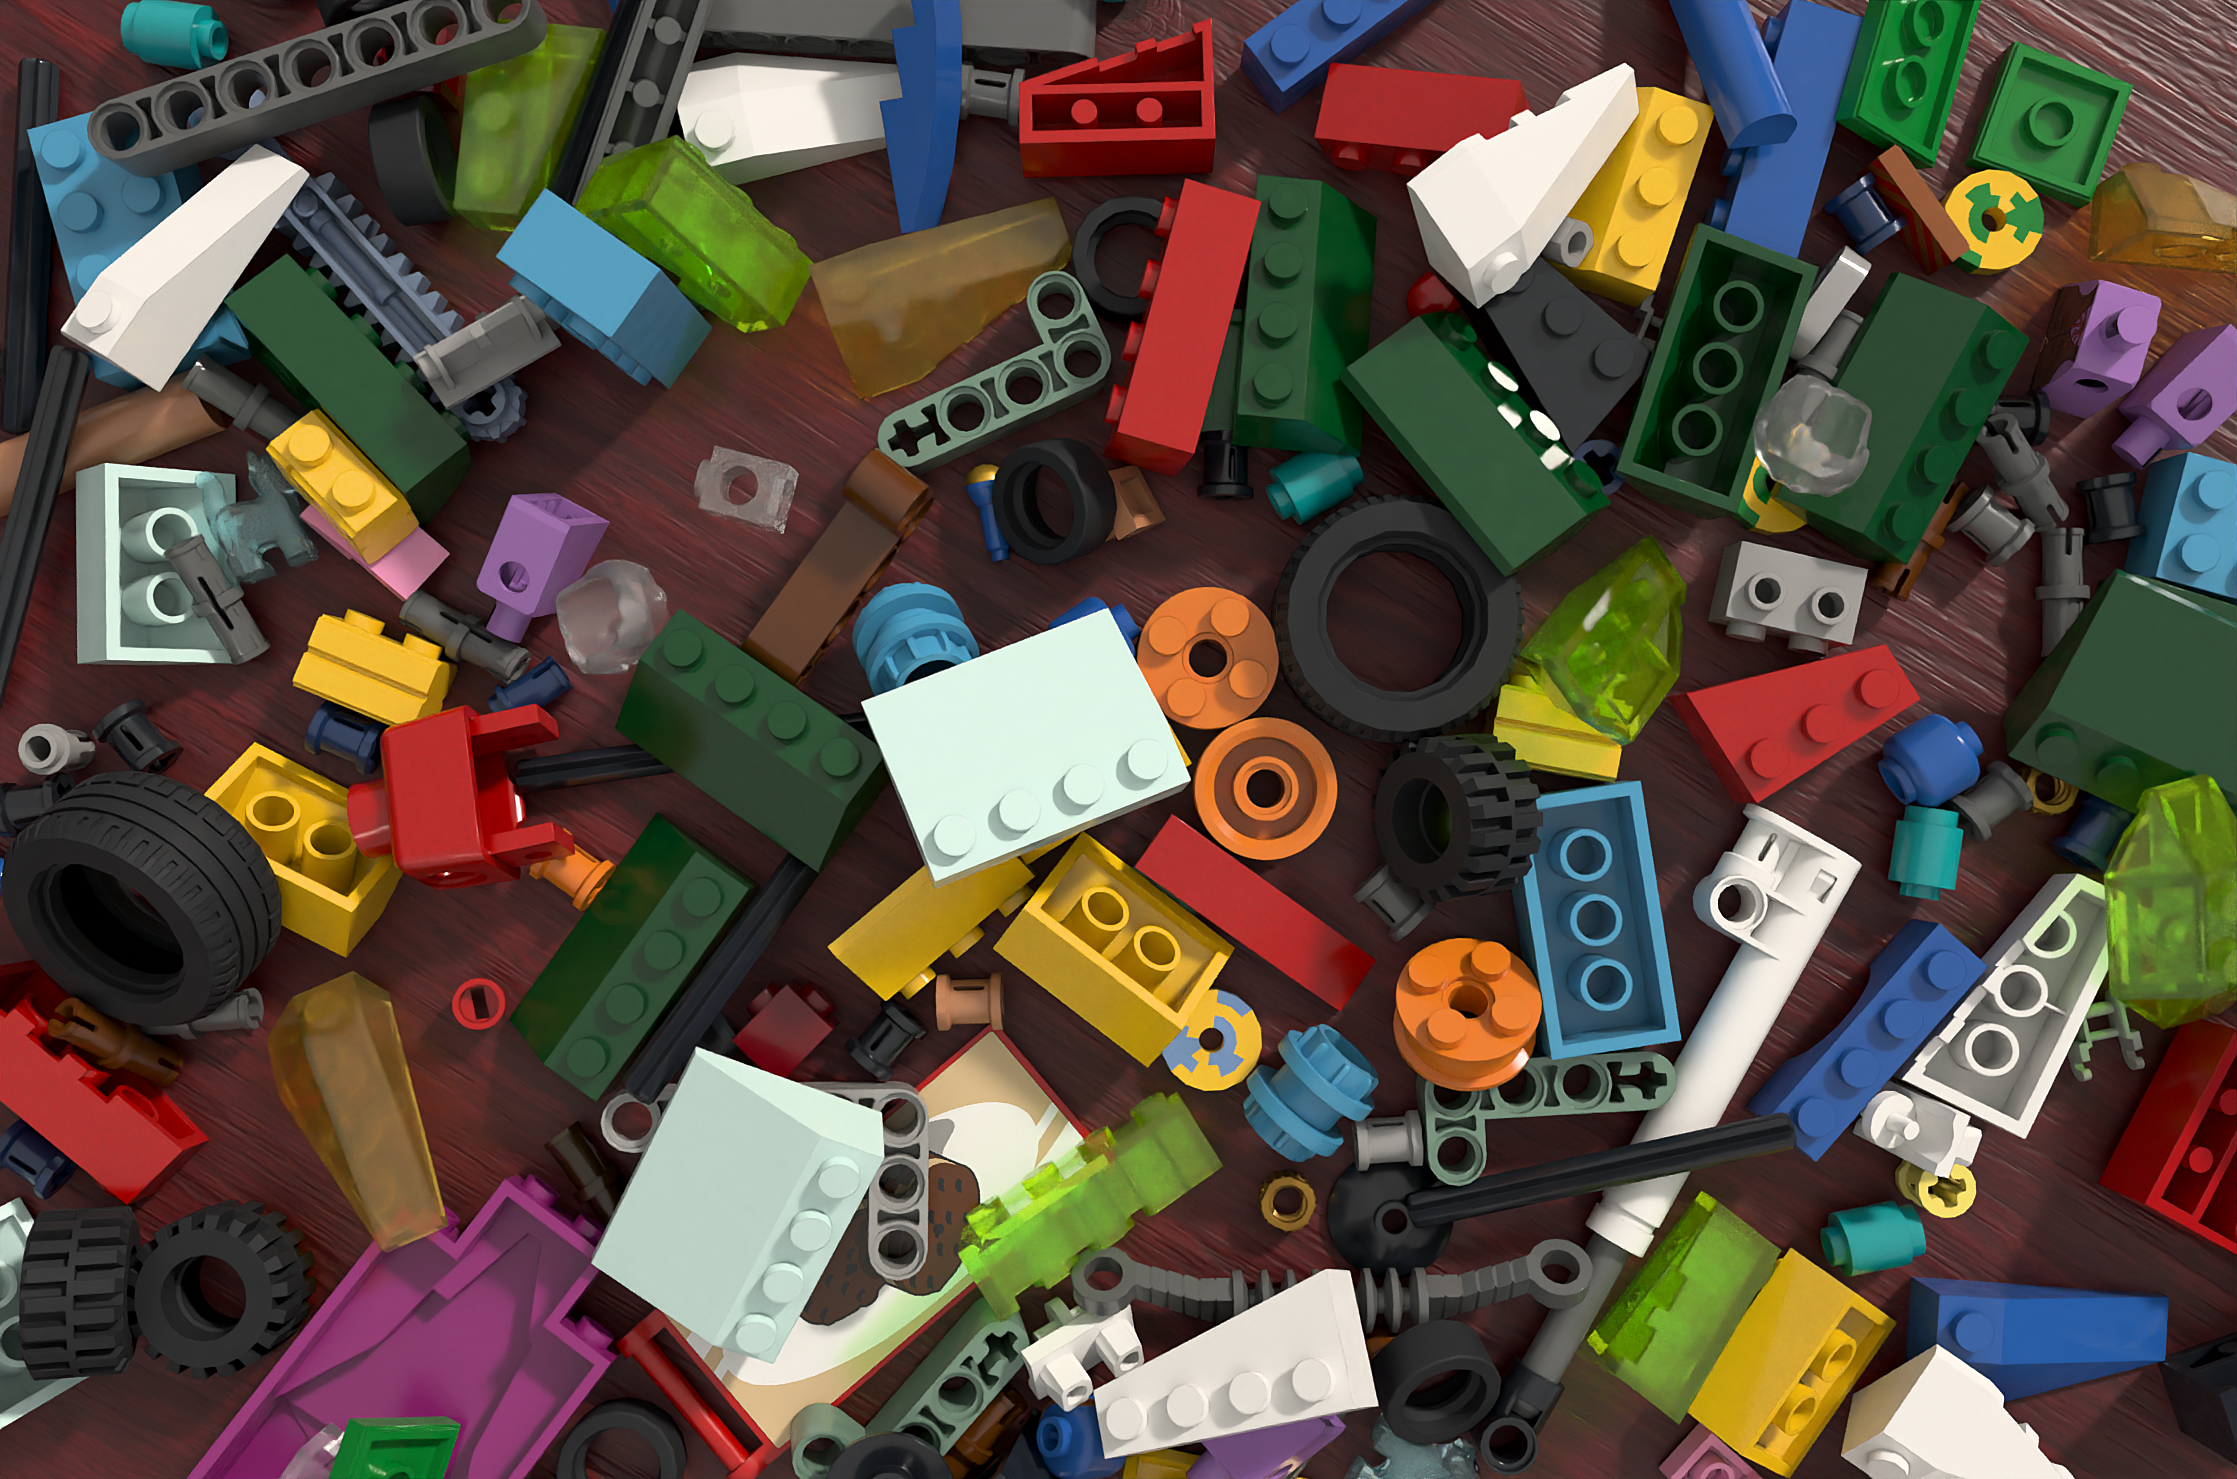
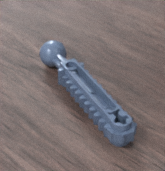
M259 89L251 96L249 108L260 105L266 98ZM203 107L195 110L190 115L188 122L191 128L201 121L204 113ZM274 137L257 143L297 164ZM255 144L217 157L237 160ZM331 172L317 178L310 174L274 228L292 241L295 240L292 246L296 251L305 257L314 255L309 265L315 267L323 276L331 274L328 281L339 295L349 292L344 304L355 313L366 311L363 318L375 332L383 330L380 339L383 342L382 346L391 352L401 348L395 360L397 363L402 360L411 369L417 368L418 365L414 361L413 356L424 351V346L428 344L433 346L460 331L465 320L454 310L443 313L448 301L437 291L426 294L431 282L423 274L416 272L409 275L414 263L402 252L393 255L397 244L385 233L376 236L380 225L368 214L360 216L364 205L352 194L348 195L351 189ZM418 367L416 371L417 376L427 389L431 388V385ZM513 373L484 389L485 392L493 396L491 401L496 407L491 415L487 416L483 413L485 408L475 395L450 409L467 428L472 440L479 442L481 439L486 441L496 440L502 444L507 442V437L513 434L519 426H525L527 422L524 417L526 411L525 400L529 397L527 391L518 386L514 381L516 377ZM433 391L430 400L440 408H444L445 406L435 391Z

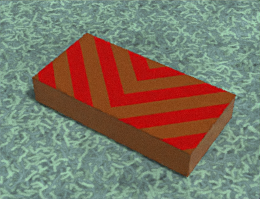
M1895 144L1856 174L1860 180L1871 172L1876 178L1873 187L1895 217L1903 216L1908 224L1897 231V234L1928 277L1970 250L1967 240L1900 146L1897 147Z

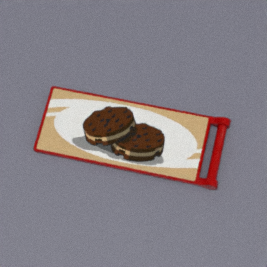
M988 1024L914 1087L924 1099L929 1116L928 1251L926 1261L919 1272L903 1280L886 1279L877 1273L870 1263L866 1240V1191L774 1364L711 1345L658 1308H655L634 1325L614 1344L625 1359L633 1356L728 1469L729 1472L725 1476L726 1479H755L769 1464L791 1446V1423L799 1411L815 1403H829L837 1407L1113 1170L1114 1161L1004 1030H994L991 1024ZM900 1099L882 1115L883 1125L894 1130L904 1129L913 1121L916 1108L907 1099ZM891 1165L880 1176L879 1185L888 1193H904L913 1184L915 1172L907 1165ZM890 1231L884 1235L878 1249L888 1258H901L910 1252L915 1239L906 1231ZM665 1327L761 1440L762 1444L748 1453L652 1337Z

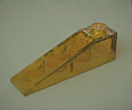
M2131 163L2120 167V171L2097 184L2092 201L2088 261L2237 275L2236 196L2188 175L2161 173L2162 167L2154 163Z
M1053 196L868 244L808 266L854 388L859 400L863 401L921 380L937 367L936 364L964 342L967 344L983 331L982 328L1008 307L1012 304H1018L1027 297L1028 289L1037 277L1046 272L1060 271L1071 262L1072 245Z
M352 971L293 996L266 1038L279 1097L380 1249L388 1253L448 1227L389 992Z

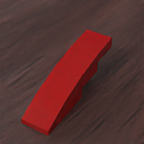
M1173 814L1170 815L1134 865L1135 868L1339 1012L1377 961Z

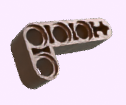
M878 448L871 450L856 467L842 492V496L847 501L740 648L741 651L796 689L803 684L923 520L935 500V493L928 484Z

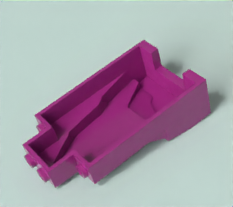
M518 1174L506 1178L464 1232L456 1228L460 1222L459 1217L445 1205L432 1198H429L425 1203L419 1199L403 1203L186 1479H329L349 1418L446 1416L461 1424L443 1479H525L620 1354L617 1349L610 1345L614 1340V1336L602 1324L586 1315L577 1320L570 1314L603 1272L591 1264L592 1255L605 1231V1227L585 1213H580L577 1218H574L556 1204L561 1197L560 1194L544 1180L533 1174H529L525 1180Z

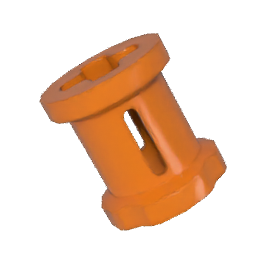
M563 828V830H565L567 833H569L570 835H572L569 831H567L565 828ZM574 844L575 855L531 864L529 869L530 876L536 880L545 878L573 898V907L580 912L591 905L616 870V865L611 861L606 860L601 863L576 844Z

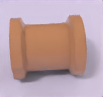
M992 972L989 979L951 980L949 974L938 975L936 981L938 1030L947 1031L955 1024H991L994 1030H1003L1005 1021L1003 973Z

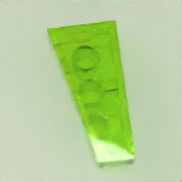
M1162 1091L1151 1095L1130 1110L1129 1113L1134 1119L1113 1133L1108 1126L1094 1131L1076 1144L1075 1148L1079 1155L1058 1168L1053 1160L1046 1162L1027 1174L1020 1181L1024 1190L1005 1202H1002L998 1195L993 1196L979 1204L965 1216L969 1224L962 1228L958 1255L1000 1323L1021 1309L1014 1297L1027 1287L1034 1284L1035 1287L1044 1285L1046 1289H1049L1071 1274L1069 1269L1079 1260L1077 1252L1088 1246L1091 1252L1100 1249L1105 1250L1125 1236V1233L1135 1224L1131 1217L1134 1212L1142 1208L1146 1216L1156 1214L1223 1167L1218 1155L1178 1092L1167 1099Z

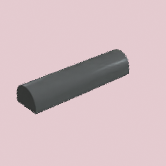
M714 0L640 1L572 201L573 206L635 229Z

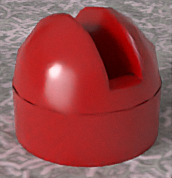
M1429 270L1411 285L1407 293L1406 308L1412 320L1419 315L1447 309L1450 313H1456L1461 308L1449 290Z
M480 977L466 981L456 990L452 999V1010L455 1018L460 1024L473 1030H482L493 1026L502 1017L506 1008V997L503 989L495 981L488 978ZM483 986L489 1017L477 1020L471 989Z

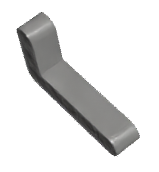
M899 1081L797 1082L879 1112L892 1099H907L914 1104L916 1113L910 1125L899 1130L889 1129L883 1125L884 1160L867 1189L866 1217L870 1263L876 1272L886 1279L897 1281L910 1278L919 1272L926 1261L928 1251L929 1116L924 1099L916 1088L908 1083ZM667 1084L655 1102L650 1105L641 1103L633 1098L623 1088L616 1092L604 1109L601 1119L602 1133L608 1143L619 1151L630 1153L644 1152L677 1084ZM632 1101L643 1104L651 1113V1127L642 1133L626 1132L617 1122L616 1112L619 1106ZM895 1164L907 1165L915 1172V1179L911 1187L900 1194L888 1193L879 1185L880 1176L884 1170ZM894 1230L906 1231L915 1239L914 1245L908 1254L894 1259L888 1258L878 1249L879 1243L884 1235Z

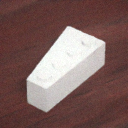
M2078 873L2054 874L1982 957L1981 961L1988 968L1893 1074V1077L2001 1130L2026 1139L2140 902Z
M1325 1269L1093 1390L1105 1459L1137 1455L1379 1406L1351 1273L1348 1270Z

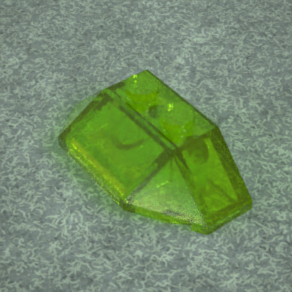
M1650 535L1640 540L1572 590L1520 652L1519 657L1526 665L1533 681L1541 686L1556 708L1621 746L1632 743L1680 676L1683 626L1679 606L1686 603L1687 585L1657 541Z
M2205 773L2145 789L2136 806L2141 811L2124 832L2104 874L2110 995L2163 1030L2220 1014L2237 1001V819L2214 778Z

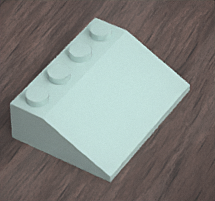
M1108 608L861 702L934 889L1179 793L1191 781L1167 720Z
M695 1047L592 1255L591 1264L711 1345L774 1364L884 1160L882 1113Z

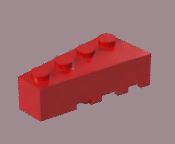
M1186 178L1176 199L1164 197L1154 235L1164 238L1158 261L1148 258L1141 278L1137 297L1147 301L1141 322L1131 321L1126 334L1120 360L1127 361L1129 364L1123 385L1114 384L1109 397L1103 422L1111 424L1102 457L1176 477L1195 454L1262 201Z
M34 959L0 965V1101L95 1179L97 1185L111 1197L120 1199L126 1205H129L156 1193L210 1139L159 1087L151 1084L150 1081L121 1067L109 1070L97 1064L92 1053L65 1040H58L49 1035L48 1023L50 1018L64 1024L71 1021L54 1013V1011L63 1001L72 997Z

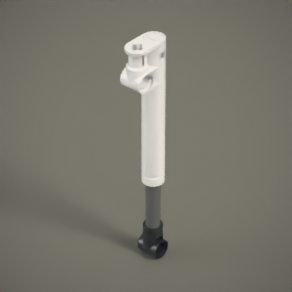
M1748 803L1743 814L1749 821L1732 852H1724L1712 874L1704 877L1698 883L1693 894V908L1698 918L1711 928L1740 943L1741 946L1673 1066L1677 1077L1676 1090L1673 1096L1663 1106L1648 1110L1629 1145L1715 1127L1861 868L1860 862L1785 818L1755 804ZM1733 885L1741 895V905L1739 911L1734 916L1725 919L1718 909V898L1726 887ZM1691 1171L1608 1188L1602 1192L1604 1197L1601 1203H1596L1585 1223L1594 1232L1584 1248V1252L1589 1256L1593 1265L1592 1281L1584 1301L1572 1308L1562 1310L1550 1309L1524 1357L1514 1356L1501 1379L1500 1394L1491 1411L1470 1429L1471 1436L1486 1465L1496 1473L1505 1476L1518 1475L1528 1470L1535 1462L1539 1450L1538 1436L1565 1390V1386L1560 1382L1562 1376L1631 1253L1641 1258L1644 1256L1654 1238L1652 1233L1655 1227H1660ZM1572 1272L1567 1278L1565 1284L1571 1283L1575 1280V1276ZM1504 1425L1518 1427L1516 1439L1510 1445L1503 1448L1489 1445L1491 1435L1497 1428Z

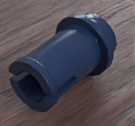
M549 655L543 662L519 677L509 686L504 688L501 684L494 687L496 694L487 699V702L493 712L531 704H537L544 708L575 687L554 657Z

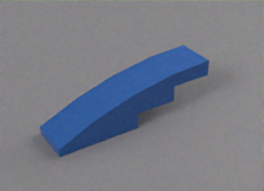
M911 0L915 25L891 29L903 98L879 101L901 234L938 228L941 221L954 165L962 96V21L959 0Z

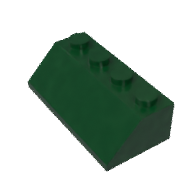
M1257 175L1253 199L1262 202L1247 255L1231 445L1360 457L1364 407L1338 376L1349 365L1368 352L1377 218L1323 181Z
M1696 224L1612 472L1650 500L1697 517L1713 520L1737 514L1819 267L1705 224Z
M286 253L224 299L223 302L244 343L254 357L307 413L319 408L405 496L411 511L419 522L418 526L423 530L432 522L473 466L466 443L472 437L464 424L451 410L443 408L440 412H437L422 395L427 392V388L404 361L400 360L393 366L378 350L383 345V342L361 315L356 313L348 318L334 303L339 298L337 292L315 267L311 266L304 271Z
M1900 272L1891 273L1769 497L1858 559L1907 565L2030 338L1987 304Z
M1447 309L1419 315L1349 365L1338 377L1504 577H1507L1558 552L1606 509L1611 502L1601 491L1602 483L1594 470L1584 462L1575 460L1559 442L1560 434L1554 423L1543 413L1532 410L1517 392L1518 384L1514 376L1501 364L1491 361L1475 343L1477 340L1476 333L1467 321L1455 313H1450Z
M681 608L678 609L640 657L615 729L819 875L891 781L876 743Z
M657 812L510 1016L509 1020L545 1066L598 1102L616 1090L624 1075L655 1035V1031L660 1028L761 885L663 814Z

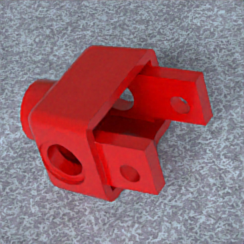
M537 704L480 715L468 705H463L386 728L380 737L383 777L353 783L348 790V821L358 849L367 859L392 855L395 866L399 871L437 891L519 880L521 875L520 867L575 855L573 836L555 823L548 822L521 828L527 819L524 793L519 791L517 785H515L510 777L505 751L560 739L557 721Z

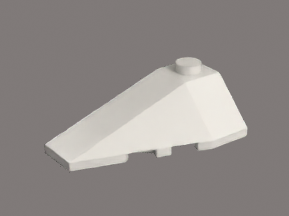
M735 52L692 63L677 109L693 172L706 191L711 192L887 148L879 101L903 97L897 64Z
M1623 63L1563 92L1555 108L1543 114L1535 116L1527 109L1510 118L1509 130L1489 140L1484 139L1477 133L1459 142L1407 183L1429 264L1478 309L1496 294L1504 293L1512 288L1521 275L1532 266L1639 114L1634 69Z
M256 143L101 272L62 327L61 334L160 392L310 174L301 166Z
M1938 1344L1853 1394L1841 1456L1867 1473L1872 1479H2075L2064 1466L2051 1463L2038 1448L2039 1436L2028 1423L2017 1424L2003 1408L2004 1395L1989 1379Z

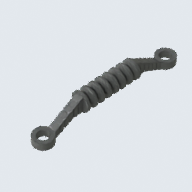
M1550 1239L1536 1245L1529 1255L1512 1260L1510 1263L1506 1261L1493 1267L1490 1265L1478 1269L1476 1272L1472 1270L1459 1276L1458 1274H1445L1443 1277L1442 1275H1426L1423 1267H1413L1408 1287L1401 1286L1395 1268H1387L1382 1287L1375 1286L1369 1268H1362L1357 1288H1354L1361 1325L1365 1334H1372L1377 1314L1384 1315L1390 1333H1398L1403 1313H1409L1414 1327L1418 1324L1455 1316L1458 1312L1462 1314L1472 1311L1475 1307L1477 1309L1491 1305L1492 1302L1498 1303L1509 1299V1296L1514 1298L1526 1293L1531 1294L1537 1302L1549 1308L1562 1310L1575 1307L1584 1301L1589 1292L1593 1276V1265L1589 1256L1580 1246L1568 1240ZM1105 1245L1091 1247L1082 1252L1074 1261L1071 1271L1073 1298L1081 1309L1092 1315L1108 1316L1117 1314L1127 1308L1132 1300L1137 1299L1146 1303L1152 1301L1153 1305L1163 1308L1169 1305L1170 1310L1179 1313L1185 1310L1187 1315L1196 1318L1200 1316L1201 1319L1209 1322L1216 1321V1324H1221L1297 1284L1292 1269H1285L1280 1289H1273L1267 1270L1259 1271L1254 1289L1247 1288L1241 1270H1231V1278H1216V1280L1214 1278H1200L1199 1280L1186 1274L1183 1276L1170 1270L1167 1272L1154 1266L1151 1268L1148 1265L1131 1260L1120 1249ZM1550 1264L1562 1265L1574 1274L1575 1280L1566 1284L1555 1283L1543 1274L1542 1268ZM1311 1269L1309 1277L1319 1273V1270ZM1103 1270L1113 1272L1121 1279L1116 1287L1106 1291L1090 1287L1086 1280L1093 1273Z

